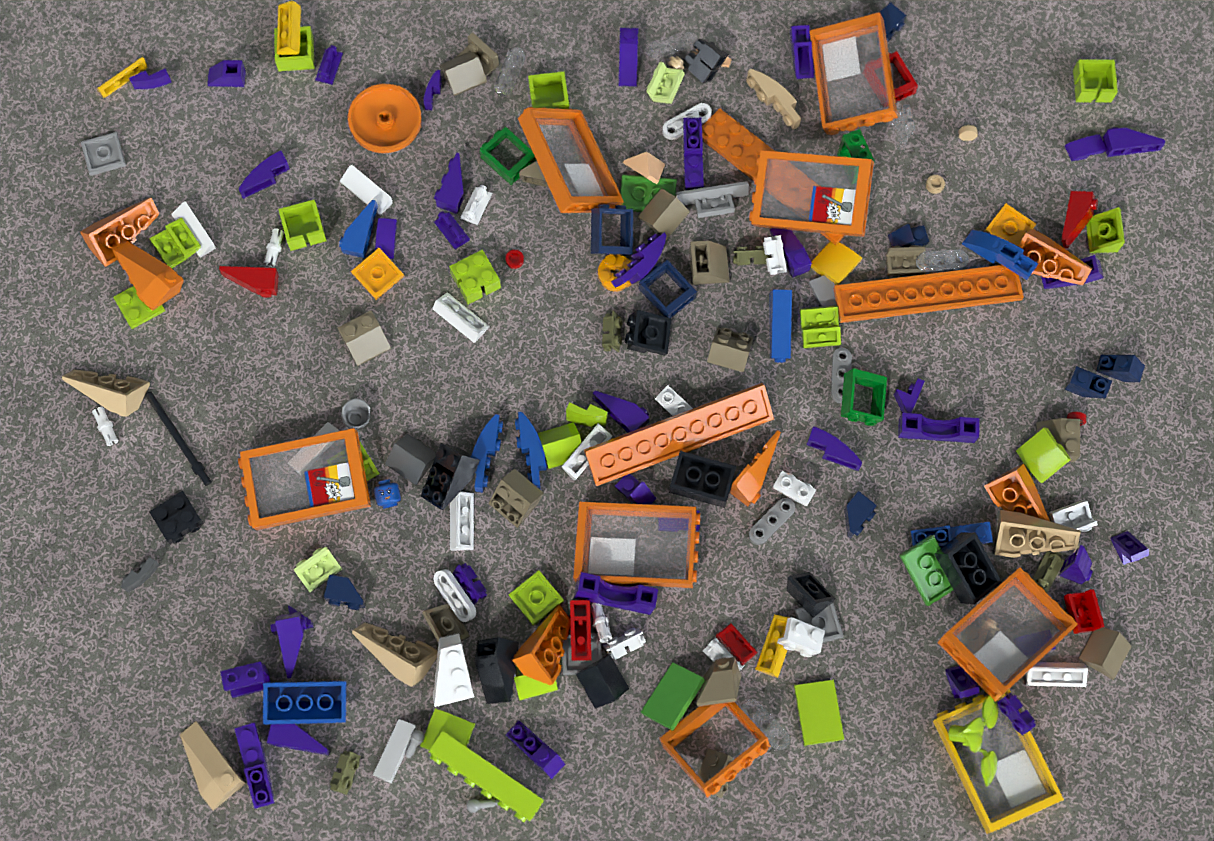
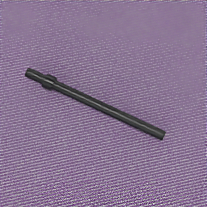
M152 391L145 394L146 398L192 465L191 469L194 474L200 477L205 486L211 484L212 481L206 474L203 464L198 462Z

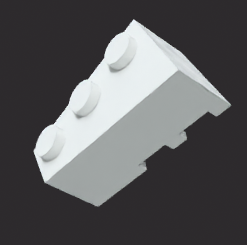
M459 634L439 638L433 690L434 707L474 697Z

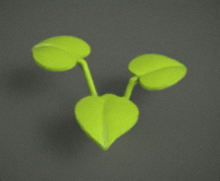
M990 695L986 696L982 704V717L984 720L976 717L969 724H965V726L951 725L949 729L950 741L963 742V745L969 746L972 752L979 751L983 753L981 771L987 787L995 777L998 764L994 751L987 752L981 748L984 726L987 725L989 729H992L998 719V703Z

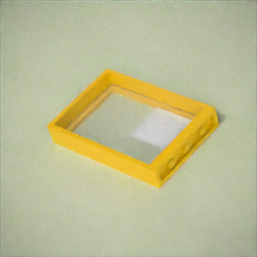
M1010 689L1005 694H1003L997 700V702L1004 698L1007 694H1009L1011 692ZM981 694L973 698V703L966 705L963 702L954 707L955 711L949 713L948 710L936 714L938 718L933 723L986 833L989 834L1064 799L1031 732L1029 731L1024 735L1017 732L1012 726L1010 719L1000 711L999 705L996 724L992 729L985 725L981 748L987 752L994 751L998 762L995 777L988 787L985 785L981 771L983 753L979 751L972 752L969 746L963 745V742L950 741L949 729L951 725L965 726V724H969L976 717L984 720L982 717V704L986 697Z

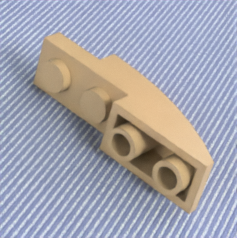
M753 69L748 70L747 83L750 88L755 89L758 99L761 102L764 101L766 106L773 103L774 109L782 114L785 124L791 126L793 130L798 128L801 118L795 111L797 101L769 76Z

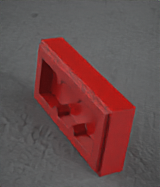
M732 623L716 635L720 643L741 663V666L758 653Z

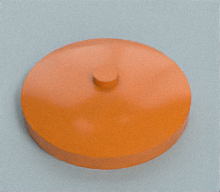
M378 84L363 90L355 97L348 111V124L352 136L362 147L376 153H392L405 148L416 138L422 123L421 110L416 98L406 89L393 84Z

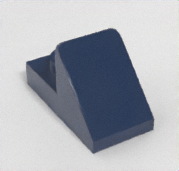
M906 224L888 234L891 247L901 246L905 248L913 245L922 246L929 244L924 225L910 228V225Z

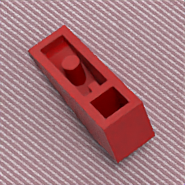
M1071 191L1061 239L1066 249L1070 247L1091 220L1094 210H1097L1098 199H1095L1093 192Z
M219 266L223 277L265 298H269L272 295L277 296L279 274L276 268Z
M590 600L570 601L571 661H591Z

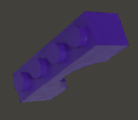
M902 413L898 422V438L975 443L979 438L980 418L959 417L952 420H933L924 417L922 414Z
M581 572L576 580L573 599L590 600L592 603L651 615L656 607L658 589L643 585L634 587L615 586L603 581L601 576Z

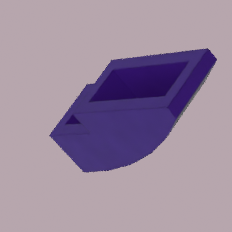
M809 25L791 26L790 40L796 79L814 78Z
M281 150L262 161L244 179L238 188L243 199L276 184L274 177L290 170Z
M813 426L806 445L824 451L822 459L859 471L862 462L846 444L828 432Z

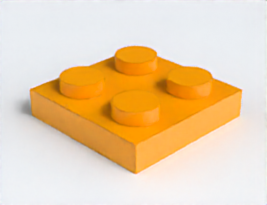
M1005 203L984 232L1019 246L1025 233L1033 229L1036 223Z
M380 248L351 271V274L375 300L404 277V274Z

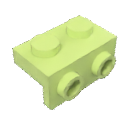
M659 62L647 87V93L652 101L672 104L685 75L683 70L666 68L663 62Z
M327 547L317 549L313 552L312 557L300 561L294 569L309 592L327 581L329 574L335 575L342 570Z

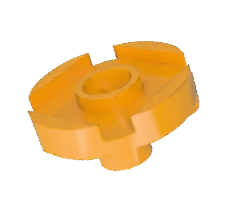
M607 255L598 267V278L603 287L610 291L618 292L631 286L629 280L616 288L611 283L616 278L612 270L628 269L627 264L631 260L622 255Z

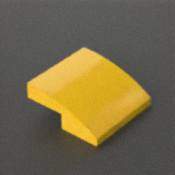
M830 241L811 261V268L819 275L826 276L834 284L840 285L861 262L862 257L842 243L838 242L834 245Z

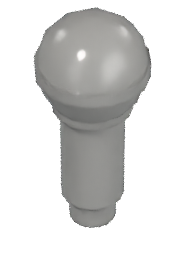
M415 730L412 732L411 742L406 751L407 758H411L417 746L424 741L425 736L422 731Z
M472 798L467 802V809L469 812L475 813L483 808L498 806V800L488 799L479 801Z

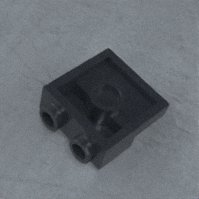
M641 310L633 312L627 319V326H630L629 332L625 336V343L628 344L627 349L640 353L648 351L663 356L667 355L672 318Z
M183 490L149 511L170 545L172 543H179L184 539L183 536L189 532L194 533L201 528L200 525L204 524Z

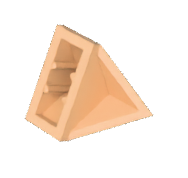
M648 152L625 159L623 162L655 184H658L665 167L662 161Z

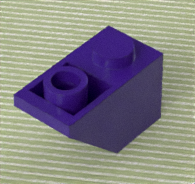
M223 60L209 68L208 86L244 87L246 70L242 60Z

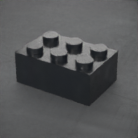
M680 451L669 493L725 508L736 466Z
M961 532L934 553L960 603L975 605L1002 583L976 533Z

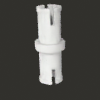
M273 229L270 243L266 247L267 254L264 265L267 266L269 263V267H275L278 253L282 249L280 245L285 233L283 230H280L279 233V229Z
M98 407V412L94 409L92 413L98 423L97 428L99 432L103 434L106 445H113L112 441L115 444L118 443L119 440L112 428L113 423L109 421L104 407Z
M592 603L590 611L594 620L593 626L598 632L599 640L601 643L609 642L612 639V635L608 627V618L605 617L601 604Z

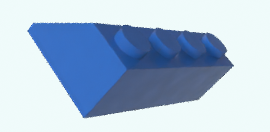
M347 680L263 683V724L346 723Z

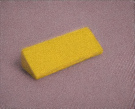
M293 0L278 5V55L300 53L301 6Z
M141 57L99 86L97 91L103 98H106L129 82L130 77L148 68L144 58Z
M774 614L755 670L777 678L779 677L787 649L777 642L779 638L784 637L789 617Z

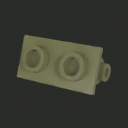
M755 246V250H748V247H736L737 251H732V253H736V257H733V264H737V266L750 265V258H753L754 265H767L766 259L771 258L770 255H765L764 246Z
M612 311V314H605V317H603V331H609L608 334L602 335L604 351H611V348L620 352V346L622 345L620 330L623 326V321L615 311Z
M1047 551L1032 578L1046 593H1048L1065 561L1061 558L1062 554L1059 552H1054L1053 554Z
M345 750L343 754H340L336 768L342 769L341 773L334 771L329 784L331 785L330 790L344 795L348 794L352 787L354 774L359 767L361 756Z

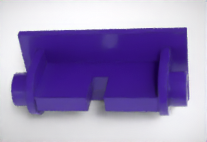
M330 45V47L325 49L315 81L333 85L343 53L337 52L335 46Z
M441 211L438 214L439 218L434 223L455 250L470 240L450 212L445 213Z
M464 563L460 566L459 564L452 574L473 605H475L479 599L482 600L488 596L487 590L480 580L473 583L472 580L476 579L477 575L470 565Z
M1010 692L997 702L1000 711L1010 719L1014 729L1020 732L1021 735L1026 734L1036 726L1035 720L1027 710H1024L1022 713L1019 712L1023 704L1015 694L1013 695Z

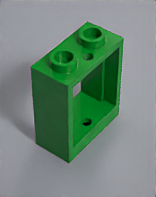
M506 126L502 130H498L489 142H485L479 150L480 158L511 186L520 178L519 173L522 169L537 161L533 151ZM505 138L525 154L509 171L490 154Z
M860 129L842 136L837 152L838 157L872 159L875 162ZM842 165L851 185L856 184L859 166Z
M855 368L844 373L841 417L848 418L852 422H864L867 426H875L883 421L887 377ZM855 384L873 388L871 414L853 410Z

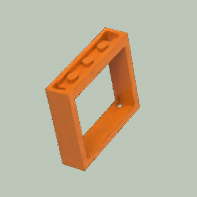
M735 702L699 706L680 721L673 731L669 730L659 738L664 749L707 798L711 794H716L722 785L727 781H732L738 772L743 768H748L754 759L764 755L770 747L768 738ZM726 706L757 742L704 783L674 747Z

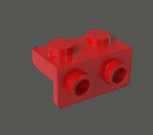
M1094 589L1063 596L1068 614L1078 624L1073 629L1074 634L1093 632L1104 628L1103 617Z

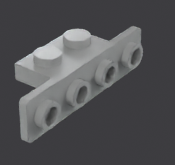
M745 181L676 192V197L683 205L695 204L698 218L734 213L735 208L732 198L748 196L749 183Z

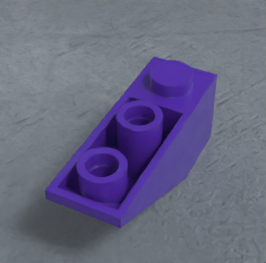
M456 153L455 157L451 158L449 162V171L443 175L442 186L440 190L437 189L434 200H436L437 207L458 214L464 200L460 155Z
M518 721L505 734L551 779L564 767L565 763L560 756L521 721Z

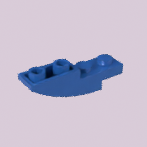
M972 230L962 243V245L992 264L997 261L1028 280L1038 265L1037 262L1022 254L1024 251L1022 248L989 233Z
M518 412L519 418L515 419L516 430H520V437H516L517 448H521L522 454L530 453L526 455L527 466H531V473H527L528 480L540 489L539 471L546 470L545 454L534 426L523 412Z
M495 414L484 427L473 449L472 455L480 460L475 472V492L483 493L484 487H488L489 476H486V468L490 469L491 457L488 456L496 457V451H500L501 440L498 439V433H502L503 421H500V415Z
M990 522L954 527L949 525L911 531L913 546L933 535L940 548H942L961 532L976 533L981 544L991 543L993 539Z

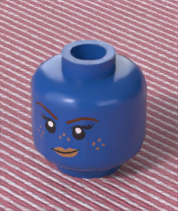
M390 479L378 482L379 486H376L373 490L376 504L382 506L383 509L397 506V502L401 500L398 484L395 482L391 483Z

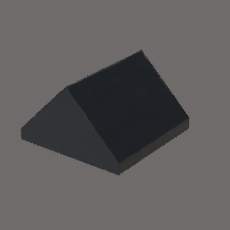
M810 572L790 575L787 578L786 591L812 618L836 599Z
M610 654L575 674L595 709L616 701L630 689Z

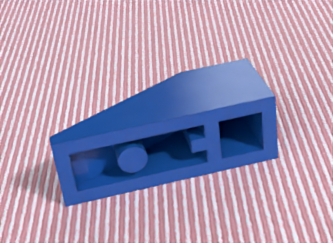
M371 200L346 229L344 237L341 236L339 247L343 254L365 258L378 209L376 200Z

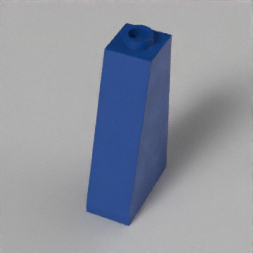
M772 290L769 292L770 359H774L776 363H786V359L791 358L792 290Z

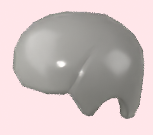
M358 398L351 399L343 406L341 417L345 426L349 429L355 428L358 430L364 428L369 423L370 406L364 400Z

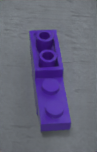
M683 118L685 190L704 187L702 118Z
M665 232L660 235L655 233L647 239V244L642 243L635 248L637 252L631 256L633 261L627 264L629 268L626 270L625 268L621 269L615 274L616 278L611 281L615 288L626 283L628 280L633 284L650 272L662 253L667 236Z
M256 723L234 728L254 809L275 803L264 749L259 738Z

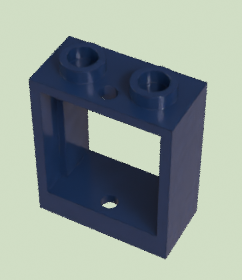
M598 205V208L591 209V254L632 255L633 209H626L624 205H616L615 209L609 208L610 205ZM602 214L621 215L620 246H602Z
M668 260L664 263H658L654 267V271L639 280L638 289L664 317L672 318L696 299L697 291ZM665 273L684 292L667 307L648 288Z

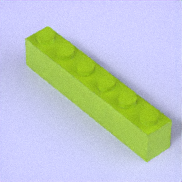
M444 731L441 732L428 751L431 754L429 757L431 760L439 765L443 762L448 766L447 771L455 776L458 773L465 778L463 781L472 788L475 785L481 788L480 793L488 799L492 797L499 801L497 805L506 811L510 808L516 812L514 816L522 822L526 820L530 822L544 802L542 798Z

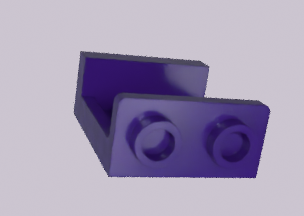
M261 661L220 671L223 689L230 691L232 698L263 691V683L271 682L269 669Z

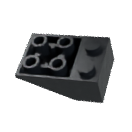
M441 443L420 497L440 510H444L473 479L480 460L459 447Z
M500 637L477 640L475 664L486 704L511 702L514 693V678L516 676V664L513 658L519 650V642Z

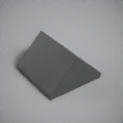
M407 434L394 443L385 465L417 486L432 466L436 452Z

